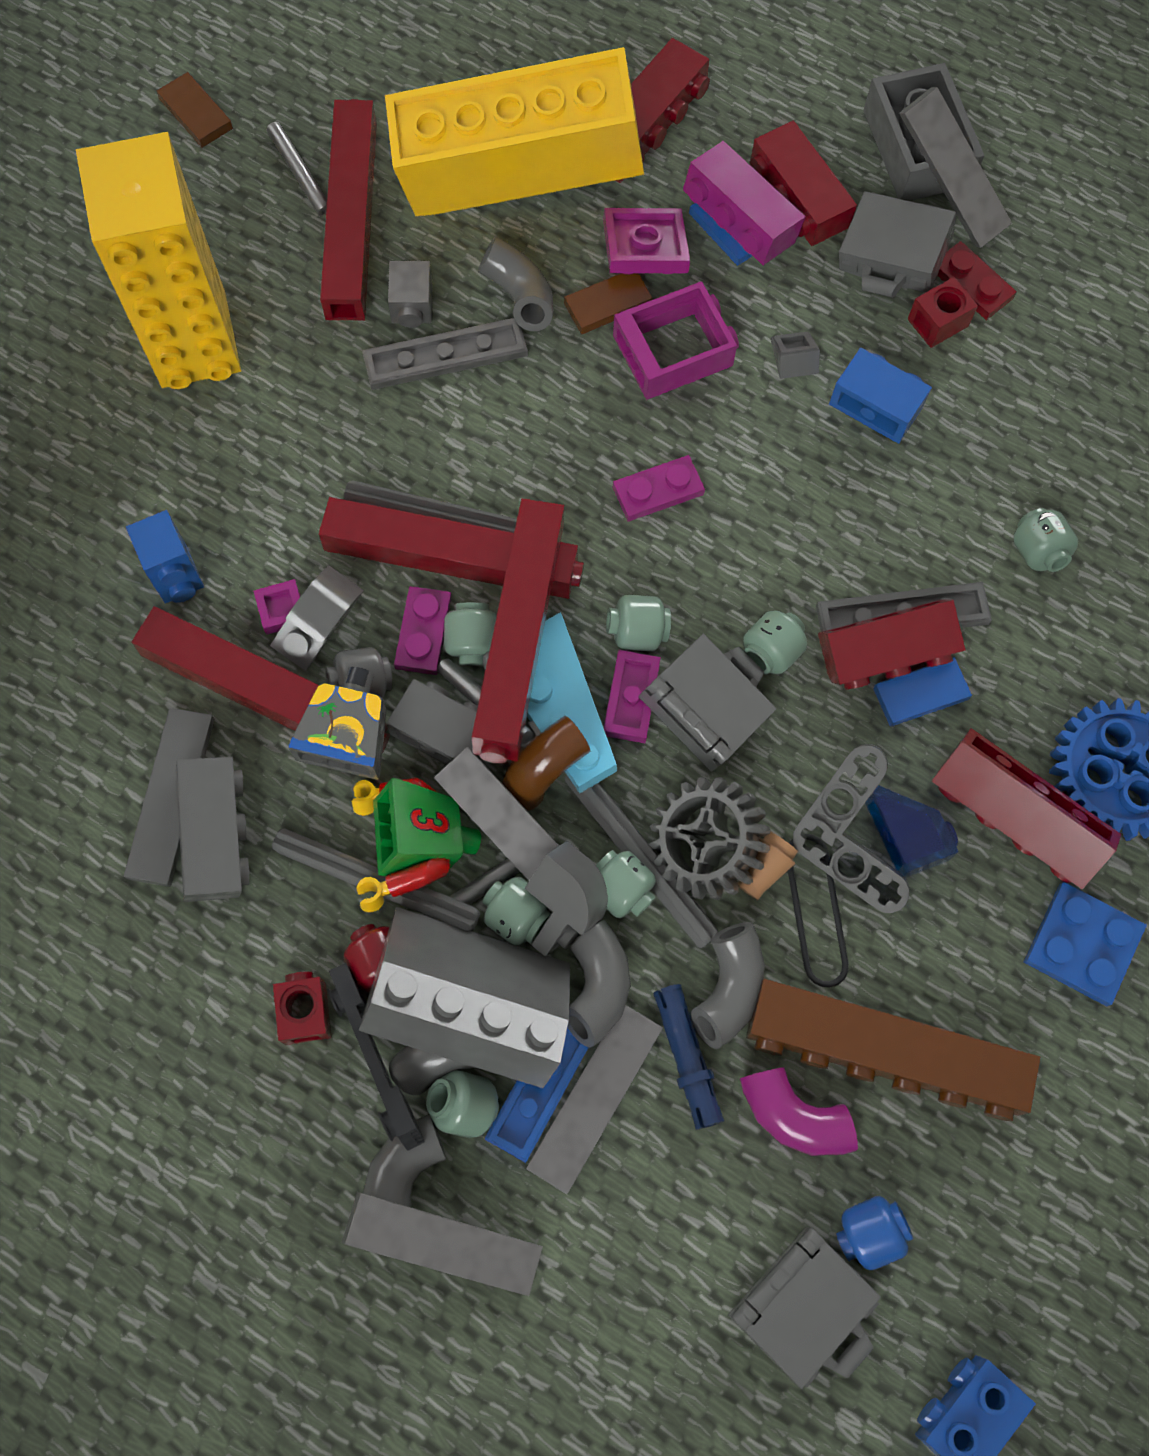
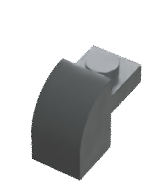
M327 566L312 581L285 618L287 619L270 646L306 671L332 633L342 624L364 590L331 566Z
M568 841L546 854L525 887L528 892L553 911L532 943V946L545 957L560 945L567 949L579 934L583 935L600 922L607 909V888L601 872L588 857Z

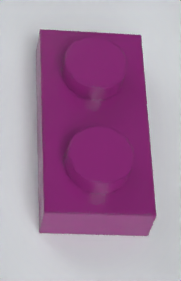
M689 455L615 480L612 486L628 522L700 497L705 492V488Z
M409 586L394 661L395 669L432 675L438 674L437 668L440 663L444 642V618L450 610L451 592Z
M618 650L604 724L606 737L646 743L651 709L638 696L658 677L661 657Z

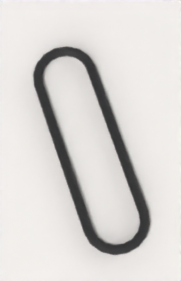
M805 834L807 840H811L828 850L826 844L820 838L812 834ZM792 839L791 841H789V844L794 847V843H793V839ZM827 852L823 858L826 862L830 863L829 852ZM792 866L788 870L804 969L808 978L814 984L828 988L837 986L846 978L849 962L834 879L826 873L842 959V971L836 979L823 981L813 974L810 966L795 873Z

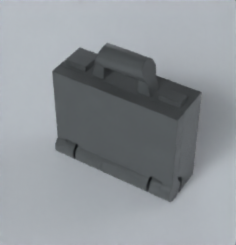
M864 191L839 250V270L862 277V291L891 298L897 295L901 287L928 292L934 285L949 244L953 239L956 211Z
M704 633L638 696L711 772L722 765L777 709L756 688L764 671L741 647H737L723 654Z
M805 1227L729 1312L728 1316L796 1386L803 1389L804 1386L807 1388L820 1373L818 1370L822 1365L849 1378L874 1348L860 1321L863 1318L867 1319L879 1305L878 1301L881 1296L814 1229ZM852 1332L856 1336L855 1339L835 1361L831 1355Z

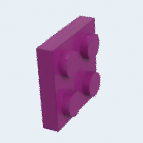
M604 208L603 225L609 273L672 274L689 272L690 256L681 208Z

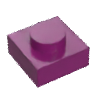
M295 579L253 590L266 635L280 631L287 620L285 618L301 597Z

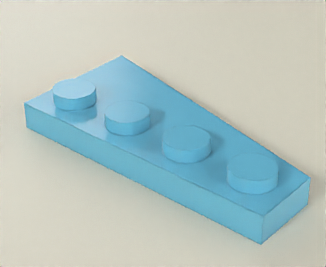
M560 612L545 621L527 717L530 721H534L540 733L563 716L571 719L588 742L591 752L568 768L565 773L578 792L582 793L617 772V764Z

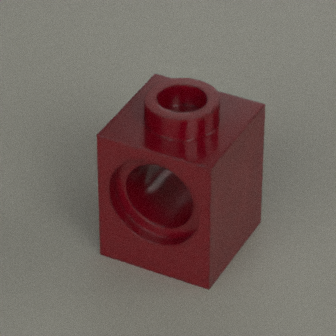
M952 277L915 298L908 321L929 347L932 348L969 327L978 305L972 293L968 289L963 288L955 277Z
M297 972L286 975L285 982L273 984L278 1041L284 1045L332 1038L326 983L320 977H313V972ZM301 996H311L314 1002L311 1013L301 1019L294 1018L292 1015L294 1001Z

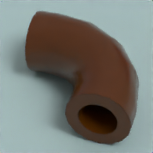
M563 716L535 737L519 753L518 762L512 761L509 765L502 784L526 811H530L543 801L546 790L562 773L591 752L588 742L573 721L567 716Z

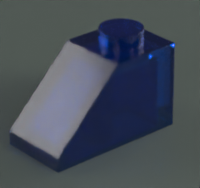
M877 786L865 802L895 869L902 873L905 878L948 862L959 852L956 847L958 846L956 831L950 822H944L939 810L882 786Z

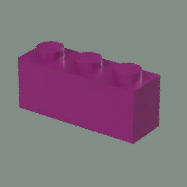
M722 141L690 162L683 191L694 203H697L707 212L718 226L725 229L742 245L747 253L751 254L762 265H765L795 244L806 216L728 144Z

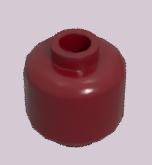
M367 924L357 929L350 936L352 942L345 949L343 959L349 967L357 986L364 992L371 991L390 926L376 928L374 924Z

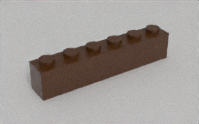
M767 979L762 980L755 1011L749 1022L746 1034L747 1039L756 1041L755 1049L761 1052L782 1056L783 1049L801 1054L800 1062L813 1067L828 1069L829 1062L847 1067L846 1075L852 1078L874 1082L875 1075L893 1080L892 1088L895 1090L920 1095L922 1088L939 1093L938 1101L943 1104L966 1108L967 1102L985 1106L984 1114L986 1116L1004 1121H1013L1014 1115L1019 1116L1031 1113L1041 1058L1037 1055Z

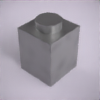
M389 261L388 305L392 323H399L409 328L418 327L422 323H432V275L430 261Z

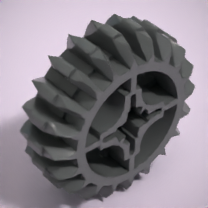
M699 777L697 778L695 788L687 782L681 783V797L672 792L666 794L668 802L671 804L669 809L663 807L656 808L657 814L662 816L663 820L661 825L654 823L649 827L651 831L659 833V839L653 840L648 845L651 849L662 852L653 860V863L657 867L667 866L662 877L667 882L677 878V891L686 893L691 890L692 897L703 899L708 893L710 898L718 900L722 898L723 889L728 894L735 895L738 893L737 879L748 885L753 883V878L748 872L750 867L758 870L764 868V864L762 861L757 860L756 856L758 851L762 853L770 851L769 845L759 842L760 837L770 834V827L757 824L766 816V812L760 807L753 808L757 799L749 792L742 795L743 786L736 782L727 786V781L721 777H716L711 784L708 779ZM726 805L737 818L740 836H735L728 831V816L724 815ZM701 808L695 822L685 825L689 817ZM714 832L716 836H719L726 840H714L713 842L707 841L706 843H704L703 840L698 839L694 836H705L706 834L712 835ZM681 840H685L690 844L692 849L691 860L694 861L693 870L686 863L682 855ZM736 851L725 866L713 872V868H718L720 858L725 853Z

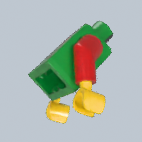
M391 778L389 782L381 783L379 788H375L370 781L361 780L353 787L354 796L356 797L351 801L353 811L362 816L374 812L378 875L385 876L386 881L379 882L376 878L365 877L359 881L356 888L359 895L370 891L376 892L374 897L360 902L363 911L375 912L379 910L384 903L385 895L391 894L392 897H397L443 878L447 875L450 868L462 857L463 853L475 855L479 850L481 833L479 829L461 826L459 804L452 797L437 792L420 778L403 780Z

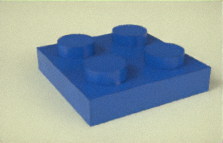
M1062 882L1054 894L1024 959V963L1108 1007L1112 1005L1147 925Z

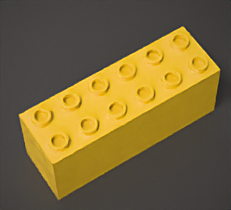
M624 47L385 95L392 165L415 216L441 214L644 175L635 107Z
M168 132L76 149L92 243L161 388L183 389L188 387L191 382L204 379L222 381L229 378L233 373L241 372L225 290Z

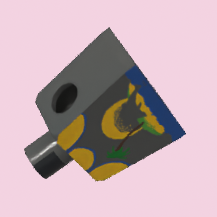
M349 667L343 687L326 683L318 686L289 743L288 748L296 761L379 779L386 723V707L382 697L369 693L374 678L372 672L360 667Z

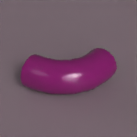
M785 1067L740 1078L743 1093L757 1122L780 1144L810 1156L844 1155L858 1150L854 1123L846 1105L814 1107L804 1103L794 1093L788 1081Z

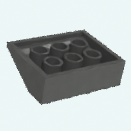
M396 907L359 1031L544 1088L561 1063L569 1022L570 963L550 956L545 957L541 953L514 946L473 931H465L451 924Z

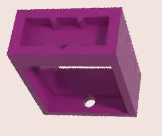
M702 281L614 315L613 337L646 400L732 367L734 364L736 349L739 348L737 334L732 326H726L721 317V308L714 294L709 295ZM694 314L713 349L661 369L643 334Z

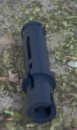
M681 984L662 988L661 991H655L653 995L659 1008L680 1076L677 1079L679 1090L684 1089L695 1129L700 1130L714 1126L716 1123L724 1122L725 1120L711 1080L715 1079L712 1069H707L691 1016L687 1009Z

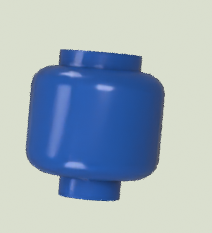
M875 1196L843 1211L842 1225L844 1230L836 1233L847 1260L851 1261L857 1258L861 1266L870 1271L904 1258L908 1253V1241L914 1239L898 1203L893 1202L889 1204L881 1196Z

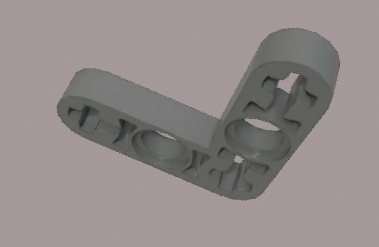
M863 744L850 752L797 825L793 833V843L796 850L803 857L875 909L884 913H894L901 910L909 899L910 886L907 879L902 873L844 833L884 778L888 769V760L885 753L873 744ZM872 753L877 757L874 765L880 770L876 775L868 772L863 777L859 785L865 786L868 789L864 794H861L852 783L841 780L840 777L843 772H846L852 778L859 769V764L855 761L856 756L860 755L865 758ZM835 789L847 790L853 797L852 809L844 814L833 812L827 803L828 795L831 791ZM816 826L822 828L824 832L821 838L830 846H833L835 838L844 843L835 850L830 863L822 859L828 850L819 844H815L812 849L804 844L807 840V836L803 833L804 828L810 831L814 830ZM855 852L859 854L864 861L863 872L857 876L843 874L838 866L839 857L843 853ZM873 865L881 870L875 875V878L880 882L888 885L893 880L899 884L897 893L901 897L898 900L890 897L886 902L882 901L879 898L881 889L871 881L867 890L859 885L868 878Z

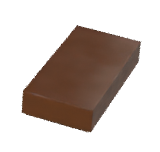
M188 72L156 91L160 101L201 148L233 129L231 120Z
M620 273L565 296L564 305L582 335L613 322L615 314L649 302L653 298L638 273Z

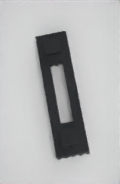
M346 963L329 970L335 985L334 989H327L330 999L340 1017H342V1013L346 1012L387 1110L383 1113L378 1112L384 1130L391 1141L397 1136L406 1150L409 1151L425 1143L407 1099L399 1086H393L373 1036L359 1031L366 1008L362 992Z

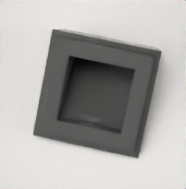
M810 332L771 337L780 379L819 374L820 350Z

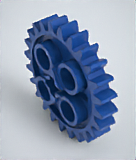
M1117 698L1110 707L1101 700L1093 707V711L1086 706L1077 714L1078 718L1072 717L1064 724L1067 731L1062 730L1055 737V740L1061 746H1056L1050 752V756L1061 762L1049 769V773L1062 776V780L1054 787L1060 791H1067L1068 797L1116 831L1120 832L1122 829L1126 841L1136 837L1138 831L1146 839L1149 837V763L1146 760V754L1149 755V711L1146 714L1141 713L1140 701L1137 700L1125 710L1121 698ZM1105 733L1111 734L1117 739L1119 748L1108 743ZM1088 749L1091 750L1093 755L1089 754ZM1123 764L1126 765V767H1125V773L1122 771L1123 768H1124V765H1123ZM1087 769L1097 772L1102 784L1094 783L1089 778ZM1128 790L1134 791L1139 795L1142 803L1141 806L1131 801Z

